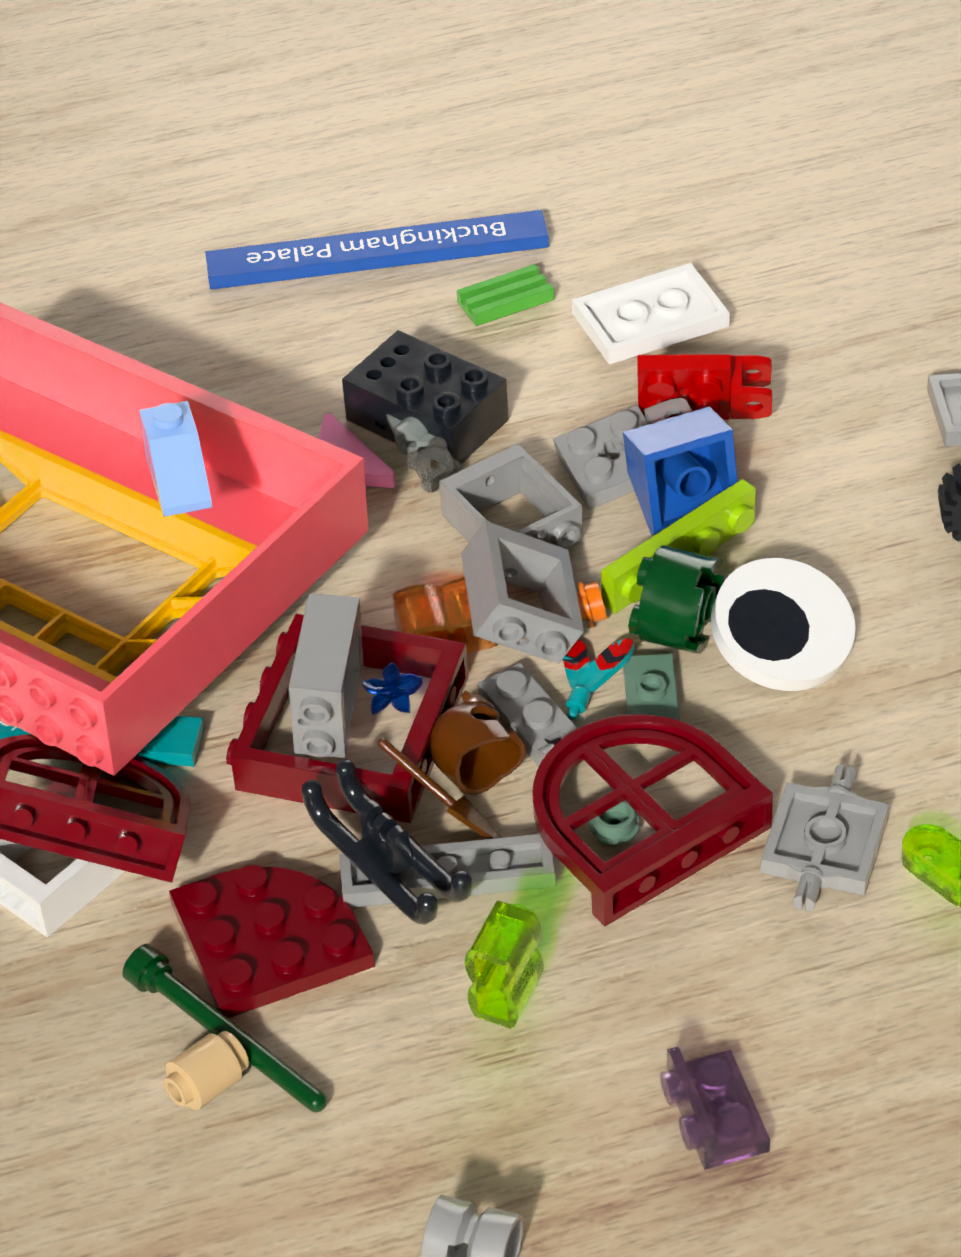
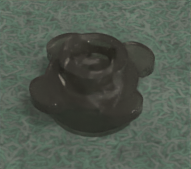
M440 437L431 438L427 447L419 452L413 451L409 453L406 460L408 468L416 471L421 479L422 489L427 492L437 491L440 486V480L462 469L460 461L453 459L447 451L446 440ZM432 460H436L438 462V467L436 469H432L430 467V462Z

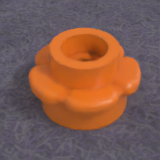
M581 581L578 583L579 591L577 592L582 621L588 619L589 627L594 628V622L607 619L598 582L583 585Z

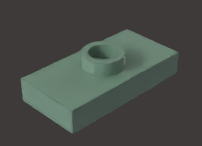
M672 654L631 656L629 661L623 666L627 715H655L680 721Z

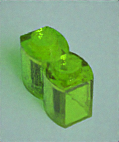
M497 900L465 956V969L472 981L467 994L471 1011L476 1018L510 1029L517 1023L544 969L542 956L536 948L542 937L541 924L534 911L529 910L523 905L508 904Z

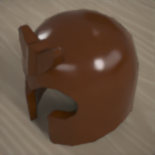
M465 690L461 694L464 702L447 709L434 724L429 739L430 752L435 765L464 794L477 795L488 791L501 779L516 770L526 756V747L513 729L508 733L505 731L500 713L493 708V704L482 695L476 696Z

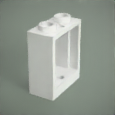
M54 781L44 791L74 798L76 789L68 784ZM0 839V904L47 938L125 872L76 859L50 882L44 884L15 863L33 847Z

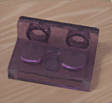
M678 1046L667 1049V1071L660 1072L663 1094L669 1105L677 1104L682 1115L679 1117V1128L684 1145L688 1151L696 1149L704 1170L770 1152V1137L732 1051L728 1050L685 1062Z

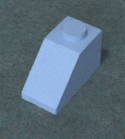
M188 401L173 404L165 403L157 407L139 410L145 457L163 517L212 508L199 436Z

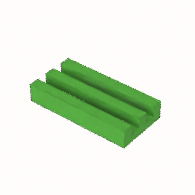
M535 264L457 290V302L475 326L554 300V287L550 283H546V277L543 273L539 274V268Z

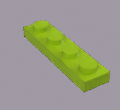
M741 479L601 569V590L604 606L616 614L631 603L640 601L643 590L642 586L637 585V573L644 556L653 558L655 551L661 546L708 556L721 544L735 535L745 532L755 523L756 488L744 479Z

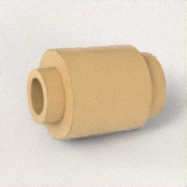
M222 1031L218 1035L208 1034L165 1065L166 1078L163 1081L164 1087L170 1098L181 1107L187 1105L193 1110H199L241 1080L242 1072L249 1067L247 1053L238 1039L227 1031Z

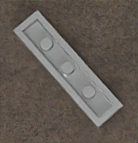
M539 834L422 846L451 875L460 870L468 872L472 877L473 884L471 895L556 887L553 854ZM339 854L343 902H346L350 908L393 904L344 854ZM412 866L396 875L417 897L422 893L428 892L435 895L436 899L445 898Z

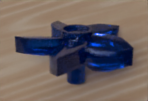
M393 662L384 668L382 673L384 680L371 678L361 681L362 687L367 692L376 694L371 701L372 715L384 710L391 702L392 706L399 712L410 713L411 703L409 695L417 692L423 684L422 678L414 674L400 675L398 667Z

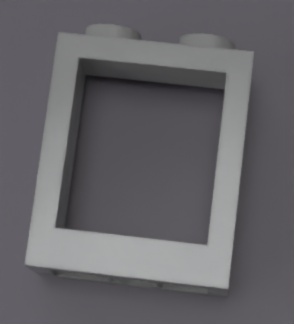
M518 443L439 481L442 516L468 543L482 524L487 521L480 512L518 493H521L545 518L517 532L565 549L583 540L582 505Z
M485 521L461 552L474 636L559 664L584 633L569 551ZM505 581L539 592L543 610L508 598Z
M308 594L289 683L294 754H305L313 757H346L363 669L360 597Z

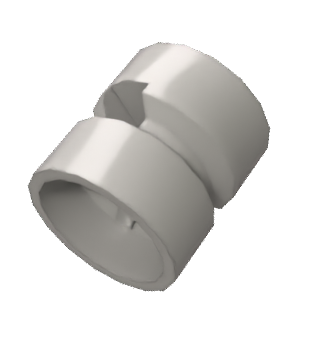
M441 1194L435 1201L426 1224L421 1257H519L524 1229L523 1216L493 1207H488L480 1214L477 1212L475 1203Z

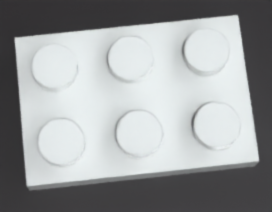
M691 263L572 299V314L609 365L729 327L730 323L729 311Z

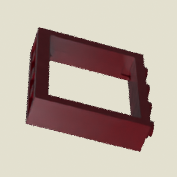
M296 613L288 631L281 632L279 635L276 657L272 666H266L262 672L260 692L256 701L249 702L245 709L243 729L239 738H233L229 744L226 764L232 766L234 785L237 791L304 803L301 794L302 784L312 779L320 783L329 808L356 813L347 802L338 785L335 773L336 764L264 751L289 695V683L304 615ZM361 625L363 666L431 678L401 751L426 775L430 776L434 766L429 740L433 726L447 709L458 705L468 680L466 643ZM396 763L392 774L356 768L359 781L368 795L389 813L395 821L411 824L425 787L398 763Z

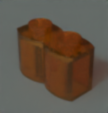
M465 577L449 581L442 586L419 584L393 593L394 619L397 631L466 643L467 653L486 650L499 645L474 636Z

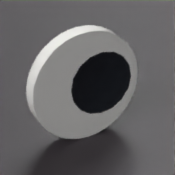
M765 558L751 561L737 568L722 584L711 611L712 634L719 651L726 661L747 679L771 689L800 691L825 683L841 669L854 644L855 618L850 603L842 590L821 571L791 559Z

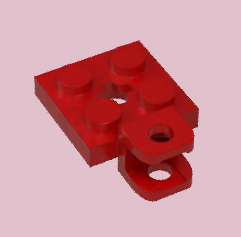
M731 354L637 355L638 407L645 417L644 409L670 399L683 398L687 401L692 411L710 406L723 420H729V417L730 419H760L772 415L773 394L772 390L765 386L771 384L772 359L759 355ZM748 370H759V372H756V373H749V372H746V371H748ZM749 402H759L760 404L750 405V404H747V403H749ZM674 414V415L669 416L668 418H672V417L679 416V415H678V414Z

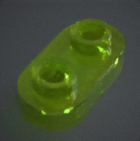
M933 824L917 825L909 829L902 840L901 861L903 866L950 903L961 907V840L946 829Z

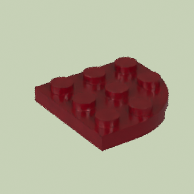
M247 865L240 869L219 873L169 890L171 905L217 1010L228 1018L375 967L374 954L349 905L343 902L342 896L333 888L305 873L287 868Z

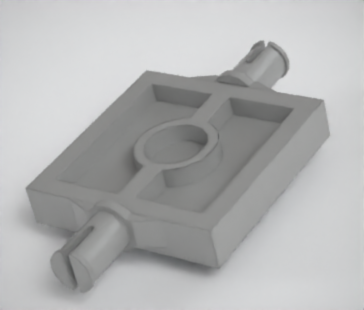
M845 764L836 766L830 787L812 788L786 783L761 857L760 873L799 882L792 901L798 910L802 911L805 898V912L814 910L821 887L865 896L887 824L889 804L864 799L851 792L857 771L850 765H848L845 777Z

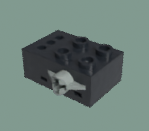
M399 330L342 378L347 421L396 443L398 451L402 455L417 453L453 471L509 420L506 378Z

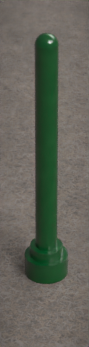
M147 943L139 946L131 953L122 970L123 978L141 992L161 993L212 1034L218 1035L222 1031L231 1033L245 1049L249 1063L310 1111L317 1113L326 1108L328 1099L323 1091L172 975L173 970L169 965V959L161 951Z

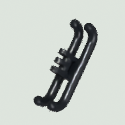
M349 759L340 760L336 764L335 773L342 794L350 806L360 815L362 839L360 840L332 813L325 801L322 787L318 781L311 779L302 784L301 794L304 805L318 829L413 922L423 925L432 922L438 913V900L435 895L428 892L422 893L417 897L396 876L411 866L437 892L450 901L462 902L471 895L473 884L470 874L460 870L451 875L410 836L389 813L368 795L359 781L353 761Z

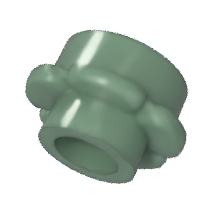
M623 801L588 821V827L592 834L597 835V839L601 843L619 845L629 842L636 837L639 832V826L637 825L639 816L626 801Z

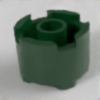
M661 546L657 549L653 558L644 556L637 573V585L642 586L643 590L640 604L634 605L630 614L629 633L639 635L642 641L701 654L708 644V640L702 638L701 635L704 627L708 622H711L712 607L724 583L725 576L715 573L717 568H721L723 559L667 546Z

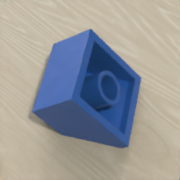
M710 406L623 432L628 475L652 536L738 482L733 430Z

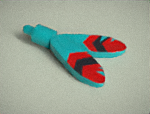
M626 638L612 643L592 662L586 645L580 640H577L564 656L563 663L572 689L566 703V707L569 710L567 716L570 720H574L578 714L584 713L591 697V692L603 685L629 661L635 647L632 639Z

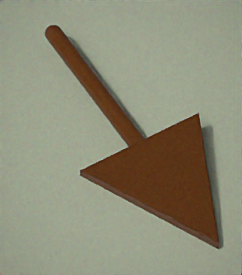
M385 738L378 740V746L448 807L447 813L486 839L502 838L465 795L456 801Z

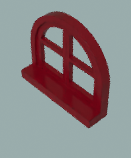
M642 714L614 716L597 720L574 730L556 743L546 754L537 769L533 782V814L539 835L559 861L591 892L592 914L604 927L772 828L773 793L713 737L690 724L662 716ZM626 744H650L666 747L679 753L632 779L604 749ZM584 760L614 790L564 818L559 804L562 786L570 772ZM694 761L722 786L726 792L675 821L644 789ZM626 801L656 833L604 862L573 830L621 802Z
M32 734L12 736L0 740V839L170 883L173 882L186 836L191 805L188 792L178 780L158 766L135 756L117 774L136 782L148 790L145 791L98 779L100 769L84 763L81 774L29 761L56 759L83 763L76 756L56 746L44 744L38 737ZM9 770L76 786L77 789L74 798L5 780ZM99 792L161 808V818L157 820L92 803L94 793Z

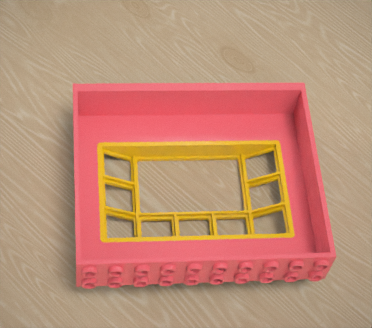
M0 302V462L26 485L0 507V533L38 500L47 498L199 568L126 637L118 635L0 578V610L10 604L49 622L32 636L0 620V720L6 725L16 726L38 737L40 741L48 746H56L76 756L88 766H95L115 776L368 532L364 458ZM188 401L199 436L212 508L163 517L145 457L139 410L157 407L165 403L173 404ZM224 577L204 597H197L214 580ZM180 618L159 639H152L170 621ZM66 633H71L109 652L93 666L53 645ZM134 661L118 677L113 675L125 663Z

